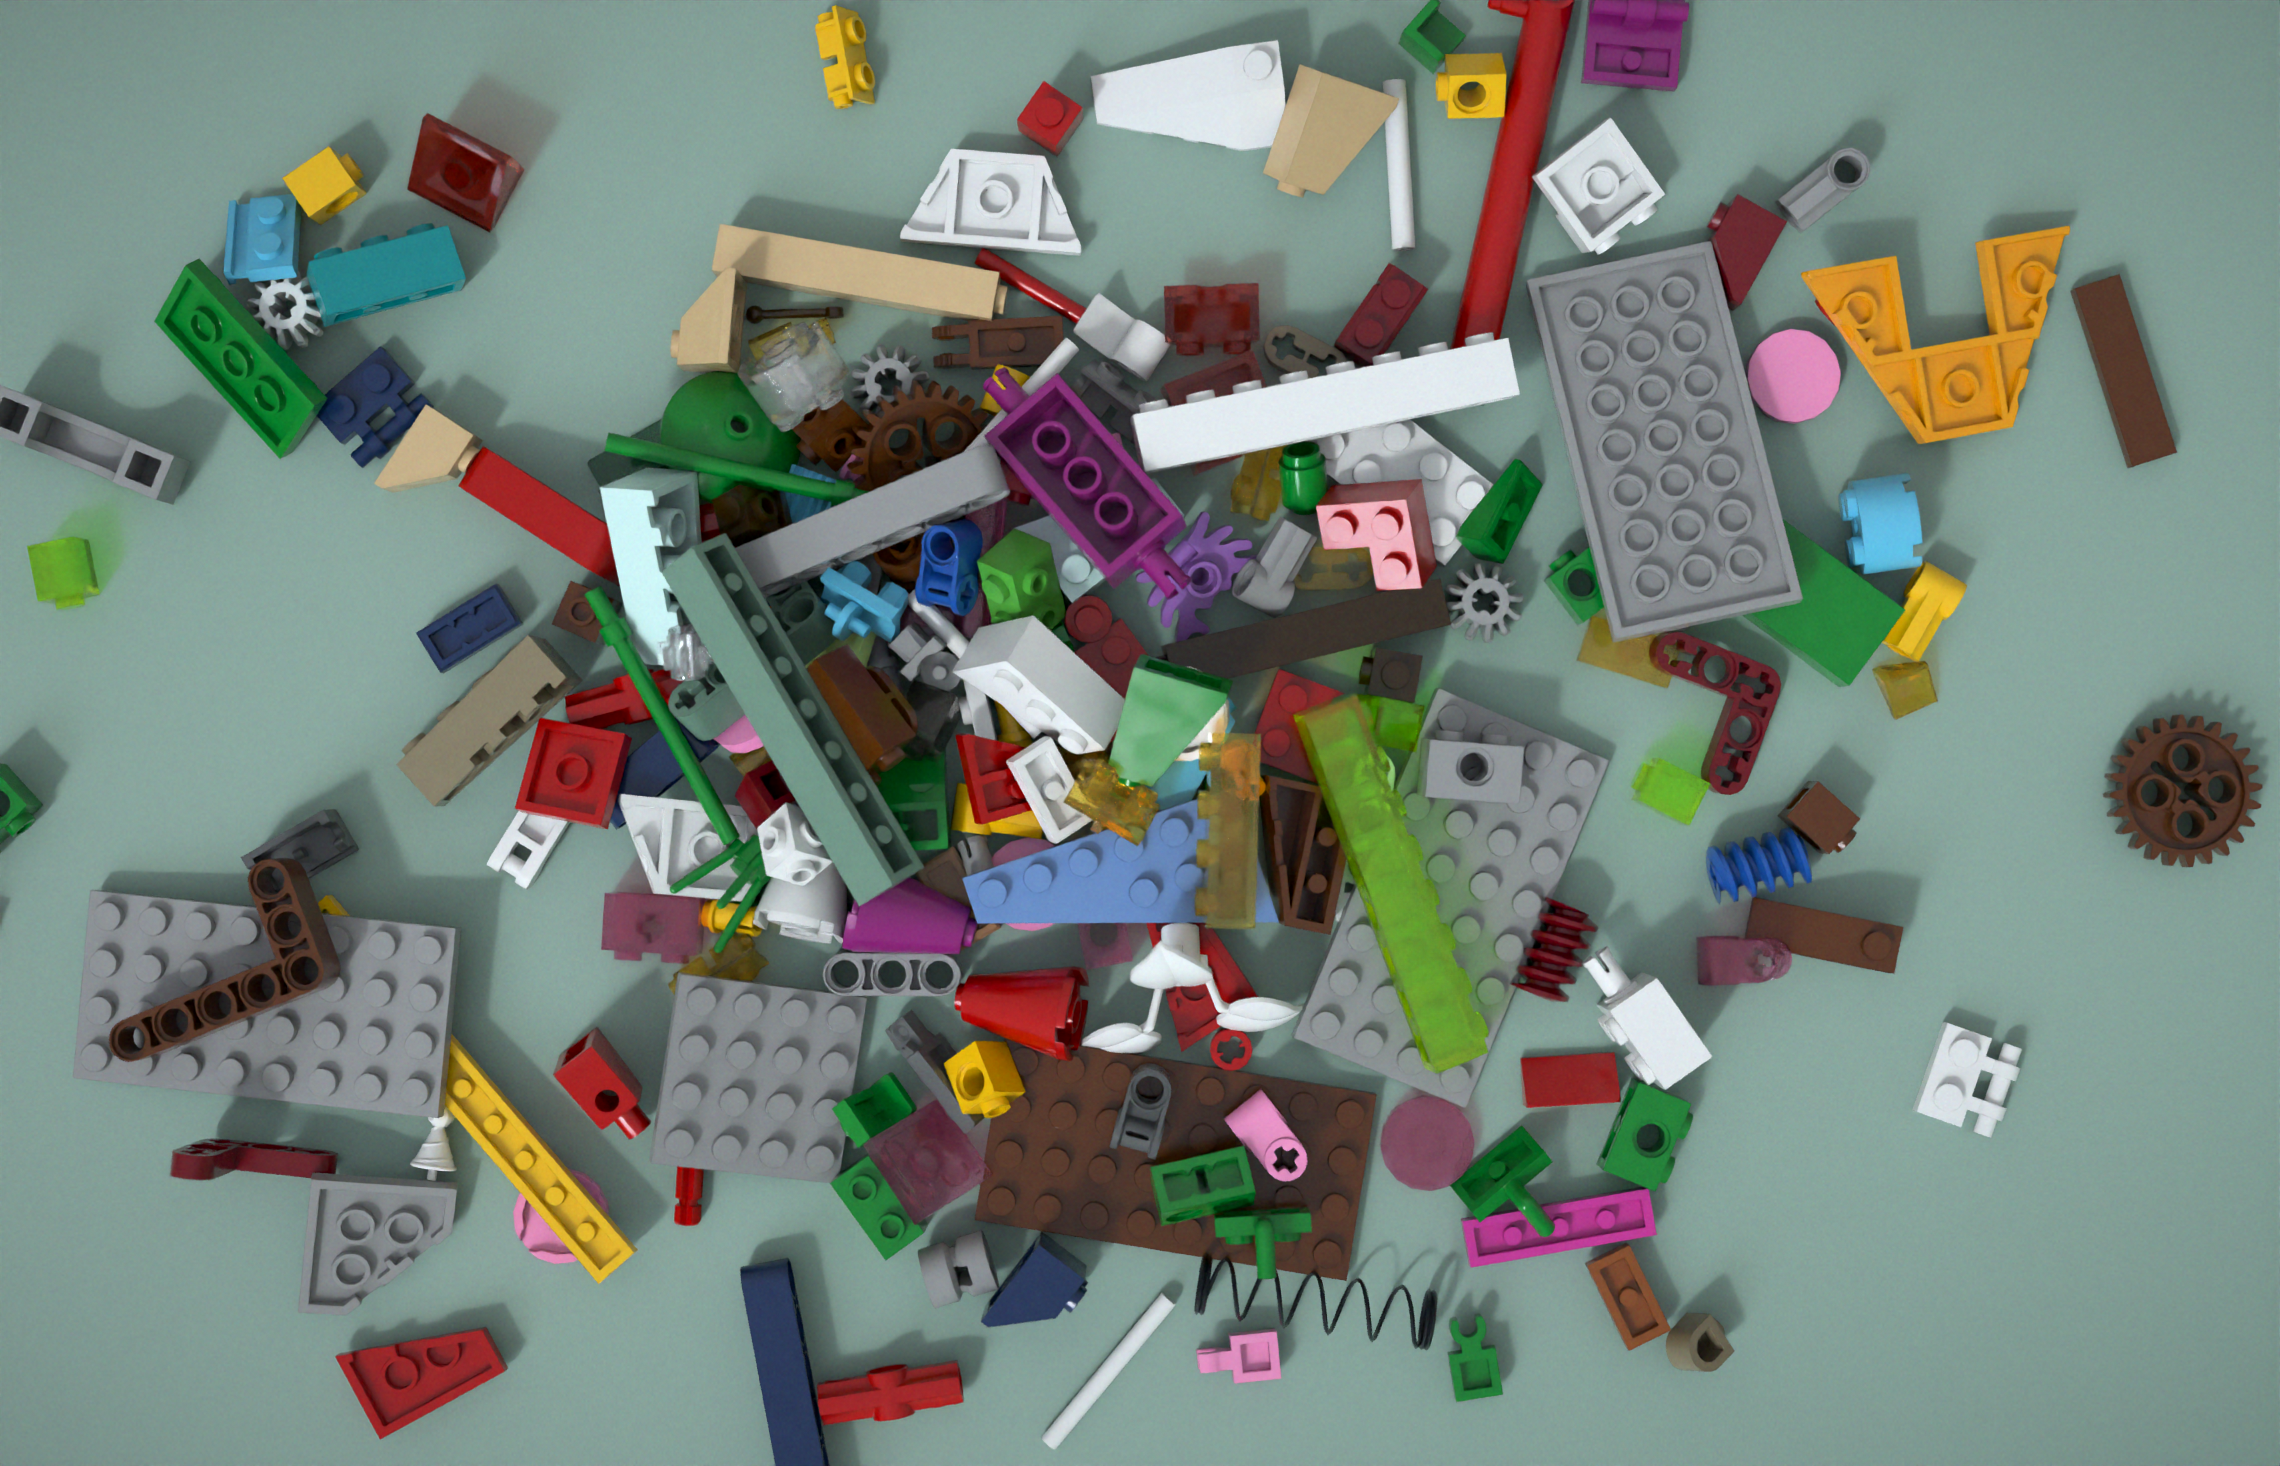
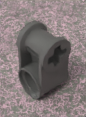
M1146 1063L1133 1071L1122 1107L1120 1106L1109 1148L1117 1149L1120 1145L1146 1152L1148 1158L1156 1159L1165 1127V1115L1171 1097V1079L1169 1073L1162 1066ZM1147 1076H1154L1162 1082L1164 1089L1158 1097L1148 1099L1141 1096L1137 1091L1136 1085L1138 1081Z

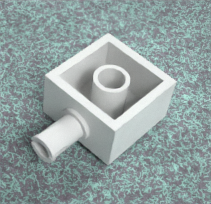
M1608 946L1595 952L1606 968L1605 971L1595 957L1590 956L1582 963L1607 996L1596 1004L1603 1013L1597 1021L1613 1042L1616 1041L1620 1046L1623 1044L1626 1046L1630 1054L1624 1057V1059L1640 1081L1644 1080L1647 1085L1654 1083L1666 1090L1712 1058L1710 1052L1658 978L1641 972L1630 980L1611 954Z

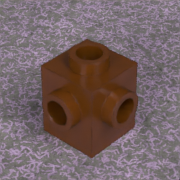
M829 386L811 403L803 407L798 417L789 425L802 439L796 447L815 466L823 460L835 472L852 455L847 446L853 443H861L862 439L852 430L853 426H868Z

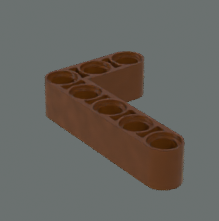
M290 858L262 860L255 864L249 872V890L275 959L121 1020L114 1025L109 1035L110 1049L117 1058L132 1062L161 1055L324 990L336 982L341 969L340 961L306 871L299 862ZM276 868L284 875V886L280 892L276 891L271 883V875ZM292 913H295L301 920V931L297 937L291 934L288 929V919ZM309 957L318 965V976L315 981L310 980L305 974L304 967ZM265 975H268L275 985L274 995L271 999L262 991V980ZM223 992L231 1000L232 1006L228 1016L219 1007V998ZM179 1010L183 1011L188 1018V1027L185 1033L179 1029L176 1023V1016ZM137 1027L142 1030L145 1036V1044L142 1050L137 1047L133 1038Z

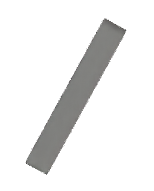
M981 446L736 547L735 550L763 597L766 598L822 575L828 567L834 570L923 533L932 526L952 521L993 504L1008 496L1010 490L994 446Z

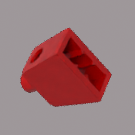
M598 1027L594 1028L559 1055L553 1076L601 1130L615 1122L630 1140L651 1124V1120L637 1104L640 1101L643 1087ZM612 1090L617 1095L609 1096L604 1094L602 1091Z

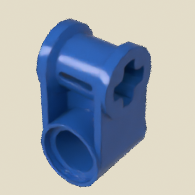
M958 519L932 526L924 533L920 570L915 587V596L920 605L928 607L934 604L951 608L955 614L962 616L967 615L973 609L979 587L977 560L981 556L983 536L979 527L974 522L968 519ZM950 536L953 538V541L955 543V550L952 548L950 544Z

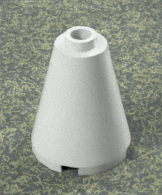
M833 862L805 886L771 877L755 910L753 924L767 930L768 923L772 922L781 925L780 935L817 943L831 944L832 936H834L841 944L843 943L847 920V885Z

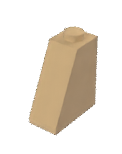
M1300 64L1263 174L1279 180L1276 189L1301 198L1304 197L1306 190L1324 195L1396 109L1399 98Z

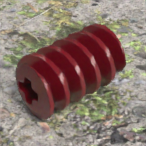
M1545 897V901L1555 910L1554 913L1538 914L1537 918L1548 927L1547 931H1531L1530 935L1540 944V947L1524 948L1523 953L1533 964L1532 966L1517 965L1516 971L1526 981L1525 983L1510 984L1551 1002H1568L1570 997L1559 986L1560 984L1576 983L1577 979L1566 969L1567 967L1583 966V960L1574 953V950L1590 949L1591 944L1581 933L1597 932L1598 926L1588 918L1589 914Z

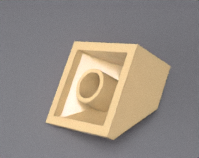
M726 267L681 317L680 330H673L670 346L671 358H677V366L683 371L700 373L713 371L740 372L747 282L736 268Z

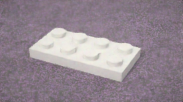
M1411 420L1308 440L1319 445L1320 452L1326 458L1327 476L1338 485L1422 479L1436 562L1443 567L1462 545L1456 539L1460 527L1493 486L1490 481Z

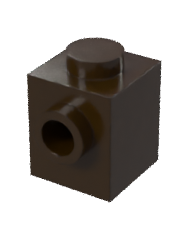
M1382 648L1372 649L1371 657L1363 656L1358 684L1365 685L1364 696L1406 704L1415 703L1423 656Z

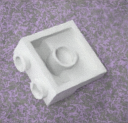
M1612 118L1605 119L1532 176L1557 211L1555 217L1581 253L1595 250L1597 254H1601L1620 240L1621 237L1617 233L1629 222L1636 226L1648 219L1658 210L1654 203L1665 195Z

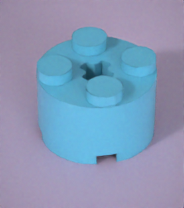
M1909 473L1849 481L1848 490H1844L1843 493L1838 495L1841 519L1851 523L1852 537L1849 540H1845V552L1849 568L1859 567L1861 574L1864 575L1921 566L1922 556L1913 557V545L1922 544L1915 490L1905 492L1903 484L1911 481Z

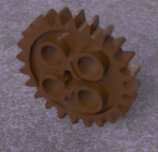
M912 381L909 395H905L896 385L893 387L894 401L890 403L878 395L876 399L881 410L876 414L864 409L862 413L870 423L867 427L853 426L852 428L862 439L861 443H853L847 446L851 454L859 457V460L847 464V469L851 473L861 475L853 481L855 483L854 488L873 491L896 481L903 475H911L923 470L916 462V460L923 458V446L920 434L917 431L918 418H924L922 428L923 445L932 454V456L925 458V468L963 453L988 425H981L988 417L987 412L982 408L972 411L975 400L968 394L958 401L959 390L952 385L942 395L941 386L936 381H931L926 393H924L917 381ZM953 422L954 432L952 436L944 441H936L935 433L937 428L942 423ZM901 428L908 429L909 433L906 443L898 448H890L889 438L891 434ZM971 513L963 516L968 520L972 518Z
M2172 715L2170 726L2164 718L2153 719L2154 733L2146 726H2138L2135 729L2139 742L2132 739H2123L2121 743L2128 754L2126 756H2111L2110 759L2120 769L2118 773H2106L2104 775V778L2116 783V789L2103 793L2104 798L2117 801V806L2109 810L2107 816L2122 817L2123 822L2116 828V834H2133L2127 847L2139 849L2146 844L2143 858L2155 860L2161 853L2162 865L2173 866L2177 858H2179L2182 867H2193L2196 855L2201 864H2211L2213 859L2212 850L2221 856H2228L2230 854L2226 840L2234 843H2243L2245 841L2242 834L2238 831L2239 826H2255L2254 821L2245 814L2247 809L2261 808L2260 803L2249 799L2250 792L2263 788L2262 784L2249 782L2248 778L2259 767L2258 765H2244L2242 760L2251 751L2249 747L2237 749L2232 747L2236 742L2238 734L2227 733L2219 737L2222 723L2211 722L2204 729L2203 716H2192L2187 725L2184 715ZM2179 745L2184 747L2188 753V763L2182 770H2179L2174 765L2172 759L2173 752ZM2155 761L2166 777L2158 775L2151 768L2152 762ZM2215 776L2220 779L2224 788L2221 798L2217 801L2212 800L2208 793V784ZM2148 780L2152 781L2157 788V798L2151 805H2147L2141 796L2142 787ZM2172 782L2187 783L2184 792L2191 799H2178L2182 791ZM2198 804L2207 807L2213 812L2214 818L2209 820ZM2183 812L2188 813L2193 822L2190 833L2185 837L2177 829V819Z

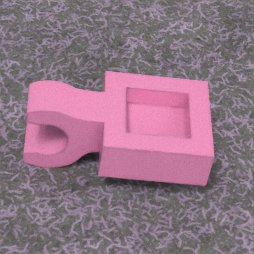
M1275 1328L1228 1333L1229 1348L1208 1347L1196 1349L1200 1373L1232 1370L1234 1384L1281 1379L1278 1338Z

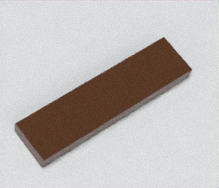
M2120 274L2072 289L2070 292L2127 468L2177 453Z

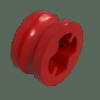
M1223 1028L1215 1033L1210 1042L1211 1058L1223 1070H1239L1251 1058V1041L1243 1031ZM1231 1036H1235L1242 1040L1238 1043V1046L1244 1047V1053L1241 1057L1233 1056L1231 1061L1228 1062L1220 1058L1223 1055V1051H1217V1047L1220 1041L1228 1042Z

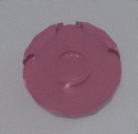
M1423 1095L1405 1101L1390 1112L1381 1129L1379 1146L1384 1164L1398 1181L1412 1189L1433 1191L1448 1187L1463 1176L1472 1161L1475 1141L1470 1123L1456 1106L1442 1098Z

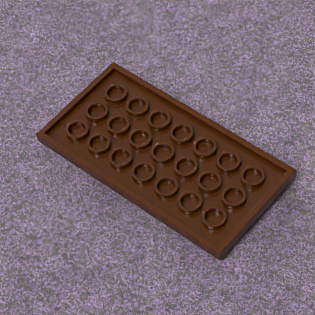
M1004 1038V1042H1007L1026 1092L1010 1103L1011 1108L1007 1112L991 1118L975 1214L976 1221L1202 1257L1206 1253L1207 1256L1211 1255L1212 1259L1222 1261L1225 1257H1228L1234 1263L1257 1266L1255 1235H1253V1243L1226 1244L1225 1237H1216L1214 1214L1161 1226L1150 1174L1151 1167L1244 1146L1224 1118L1262 1089L1288 1122L1287 1126L1302 1143L1307 1154V1165L1300 1177L1292 1181L1277 1180L1268 1173L1253 1152H1249L1245 1147L1256 1191L1254 1205L1230 1211L1308 1207L1311 1213L1312 1232L1301 1233V1240L1275 1241L1276 1269L1307 1275L1316 1271L1320 1277L1347 1281L1376 1093L1239 1070L1228 1071L1220 1067L1141 1054L1115 1053L1083 1045L1079 1046L1078 1051L1069 1050L1074 1058L1070 1062L1058 1060ZM1146 1063L1162 1066L1169 1073L1171 1079V1097L1165 1115L1166 1122L1155 1160L1148 1158L1146 1152L1119 1145L1117 1149L1109 1148L1120 1106L1122 1107L1130 1077L1136 1068ZM1154 1076L1144 1077L1136 1085L1139 1094L1148 1099L1158 1097L1164 1089L1162 1082ZM1279 1147L1275 1150L1277 1160L1273 1165L1276 1168L1285 1165L1290 1170L1296 1166L1293 1158L1297 1153L1296 1149L1292 1148L1289 1151H1285L1282 1147Z

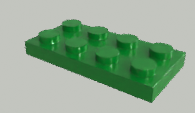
M200 259L186 264L154 322L279 459H282L294 452L327 400V397Z

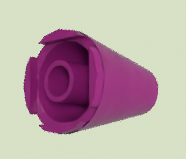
M909 877L861 906L854 899L851 913L848 912L842 947L852 950V952L960 954L963 946L972 947L978 923L976 919L970 918V907Z

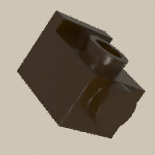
M738 485L712 500L720 535L726 533L733 546L739 547L793 524L784 491L774 490L769 492Z

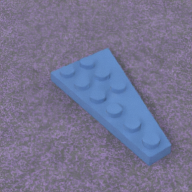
M1233 786L962 877L977 923L1279 922Z

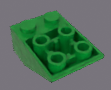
M943 707L915 708L914 711L918 719L916 736L903 749L906 757L892 769L879 774L882 782L877 786V789L914 851L948 849L952 847Z

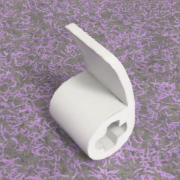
M1100 293L1094 296L1073 329L1075 335L1095 350L1144 382L1149 380L1172 344V341L1163 333L1141 320L1133 319Z

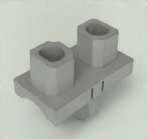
M916 622L908 625L889 645L907 663L900 672L909 681L921 676L922 681L929 689L934 692L943 693L951 691L962 679L952 672L959 659L952 653L943 651L948 648L947 644L937 635L931 638Z

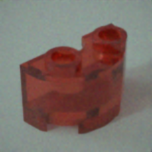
M1259 283L1225 284L1212 287L1198 285L1164 286L1165 343L1176 346V355H1204V347H1223V354L1227 355L1251 353V343H1256L1260 340Z

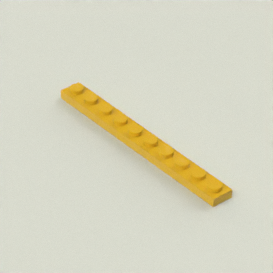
M326 895L318 902L321 913L350 916L333 895ZM451 1033L445 1106L597 1283L600 1284L637 1252L638 1249Z

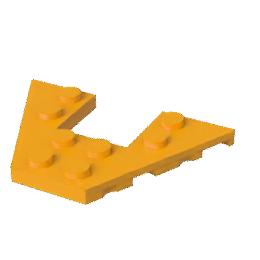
M2070 225L1975 242L1990 336L1911 349L1896 256L1801 272V277L1918 444L2011 428L2014 425L2019 408L2018 395L2025 387L2030 369H2026L2030 352L2034 339H2039L2048 308L2046 302L2049 289L2055 284L2057 274H2054L2064 236H2068L2070 233Z

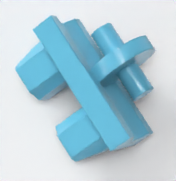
M856 560L844 565L838 571L830 567L826 569L820 577L821 582L825 584L821 600L828 605L824 615L835 621L832 635L840 641H844L854 632L865 639L871 631L892 643L900 634V618L908 605V592L893 582H887L877 595L870 592L866 587L872 581V573L865 565Z

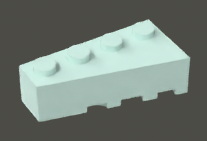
M645 468L600 487L627 622L633 632L630 637L645 664L688 667L704 658L705 646L661 572L691 547L702 543L697 472L691 470Z

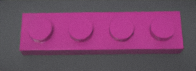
M1645 1187L1541 1204L1542 1209L1555 1224L1554 1232L1547 1237L1540 1236L1519 1209L1491 1213L1481 1222L1475 1216L1461 1218L1468 1263L1471 1268L1657 1235L1649 1189Z

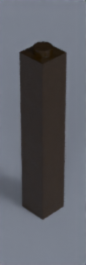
M1441 579L1426 582L1421 589L1390 590L1161 646L1163 655L1156 658L1182 666H1190L1203 672L1229 679L1451 625Z

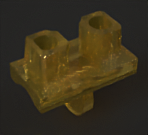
M1102 760L1094 765L1086 761L1063 802L1091 818L1093 822L1089 830L1099 834L1103 827H1106L1138 846L1160 807L1156 803L1158 794L1144 785L1135 786L1132 789L1121 784L1117 780L1119 776L1116 769Z

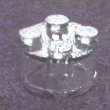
M813 321L811 329L803 322L778 333L760 346L764 355L757 362L754 363L748 357L738 371V376L772 424L777 425L781 432L788 431L797 426L804 419L805 414L818 406L821 410H826L836 405L845 395L840 387L845 383L850 373L849 368L816 321Z

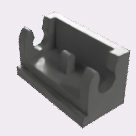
M328 809L322 810L242 856L241 859L249 870L262 860L294 859L303 866L308 879L355 853L359 848L337 810ZM276 868L271 875V883L274 889L280 892L284 886V875Z

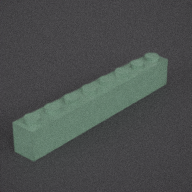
M722 534L691 547L661 573L857 904L861 906L917 873L924 866L727 534Z

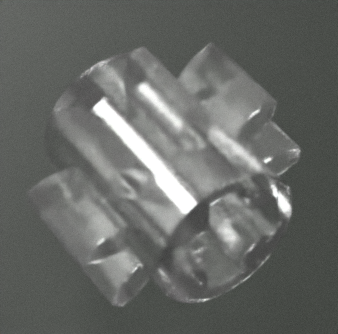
M683 624L669 628L668 636H666L667 641L657 642L658 665H663L664 670H670L671 678L675 680L692 681L706 677L707 669H709L708 664H715L693 625Z

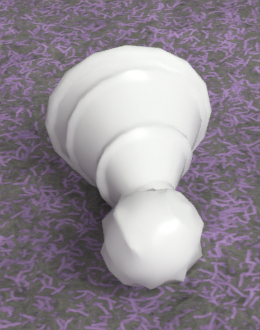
M446 1106L443 1117H428V1120L434 1127L431 1128L430 1134L421 1145V1149L416 1157L410 1162V1165L413 1167L428 1169L427 1180L436 1181L437 1171L457 1170L453 1161L449 1138L445 1127L453 1122L455 1116Z

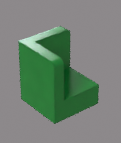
M1430 0L1403 30L1399 45L1432 74L1445 62V54H1452L1466 37L1462 31L1438 11L1441 4L1439 0Z

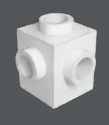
M786 802L757 827L767 876L805 886L833 862L800 806Z

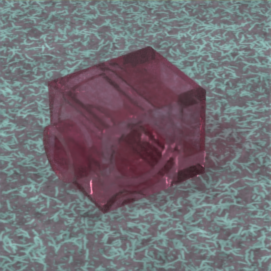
M1077 923L1086 970L1133 961L1126 923H1114L1118 934L1116 939L1107 945L1098 944L1092 939L1090 927L1093 923Z

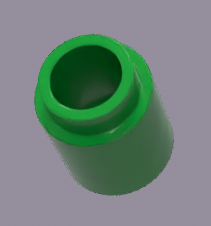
M1303 441L1286 445L1282 449V457L1278 461L1282 504L1298 515L1314 514L1317 512V503L1328 491L1326 458L1320 452L1319 445L1314 442Z

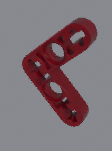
M1672 631L1660 633L1653 639L1649 648L1650 661L1657 670L1727 697L1702 764L1701 778L1706 788L1714 793L1736 794L1748 782L1780 694V677L1768 665L1691 635ZM1677 641L1676 649L1679 652L1695 655L1692 664L1681 660H1672L1668 664L1670 656L1663 653L1664 647L1666 645H1674ZM1717 655L1725 662L1726 671L1721 680L1713 683L1705 676L1704 666L1710 657ZM1738 674L1749 678H1758L1760 676V682L1766 685L1765 691L1763 693L1756 692L1753 696L1754 689L1743 683H1735ZM1744 716L1750 721L1752 730L1747 740L1738 743L1731 736L1730 726L1734 719ZM1724 745L1729 749L1742 750V757L1731 756L1732 753L1722 752ZM1728 764V770L1734 773L1733 779L1731 781L1724 780L1721 783L1722 778L1716 774V769L1718 766L1726 767Z
M201 1139L173 1150L170 1176L187 1180H212L234 1170L311 1178L312 1173L336 1174L338 1153L321 1149L230 1139Z

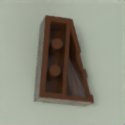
M1260 774L1266 785V789L1259 796L1269 894L1279 921L1276 923L1331 935L1360 795Z

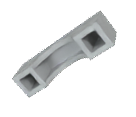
M0 385V437L85 469L155 500L174 504L191 461Z

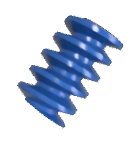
M1790 827L1780 830L1779 840L1772 832H1766L1762 834L1760 844L1754 837L1744 838L1742 850L1735 841H1730L1725 845L1724 855L1717 846H1710L1706 851V870L1712 891L1719 904L1721 902V891L1725 890L1733 902L1739 901V887L1745 886L1751 897H1756L1758 882L1763 881L1770 893L1775 892L1776 878L1780 876L1787 887L1792 888L1794 887V873L1796 872L1801 874L1807 884L1812 883L1811 863L1805 843L1800 835L1797 834L1796 836Z

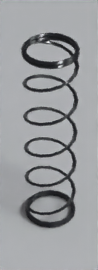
M1205 1253L1202 1256L1197 1283L1195 1314H1204L1207 1298L1218 1272L1224 1262H1228L1232 1279L1235 1314L1239 1322L1242 1321L1250 1309L1262 1279L1257 1278L1246 1307L1240 1317L1236 1275L1232 1261L1225 1257L1219 1262L1211 1277L1212 1256H1207ZM1316 1271L1307 1275L1302 1282L1285 1323L1278 1273L1277 1277L1274 1278L1279 1320L1283 1329L1291 1322L1303 1290L1309 1279L1314 1275L1318 1280L1323 1326L1327 1335L1333 1332L1347 1296L1354 1284L1358 1282L1362 1287L1364 1295L1367 1331L1371 1342L1377 1339L1390 1304L1396 1293L1402 1289L1408 1301L1412 1344L1415 1349L1419 1347L1421 1350L1425 1349L1427 1351L1430 1348L1437 1313V1293L1435 1290L1431 1291L1428 1289L1424 1295L1417 1341L1411 1295L1404 1285L1396 1287L1391 1293L1376 1330L1372 1334L1369 1297L1366 1286L1360 1278L1351 1281L1345 1290L1330 1328H1328L1323 1282Z

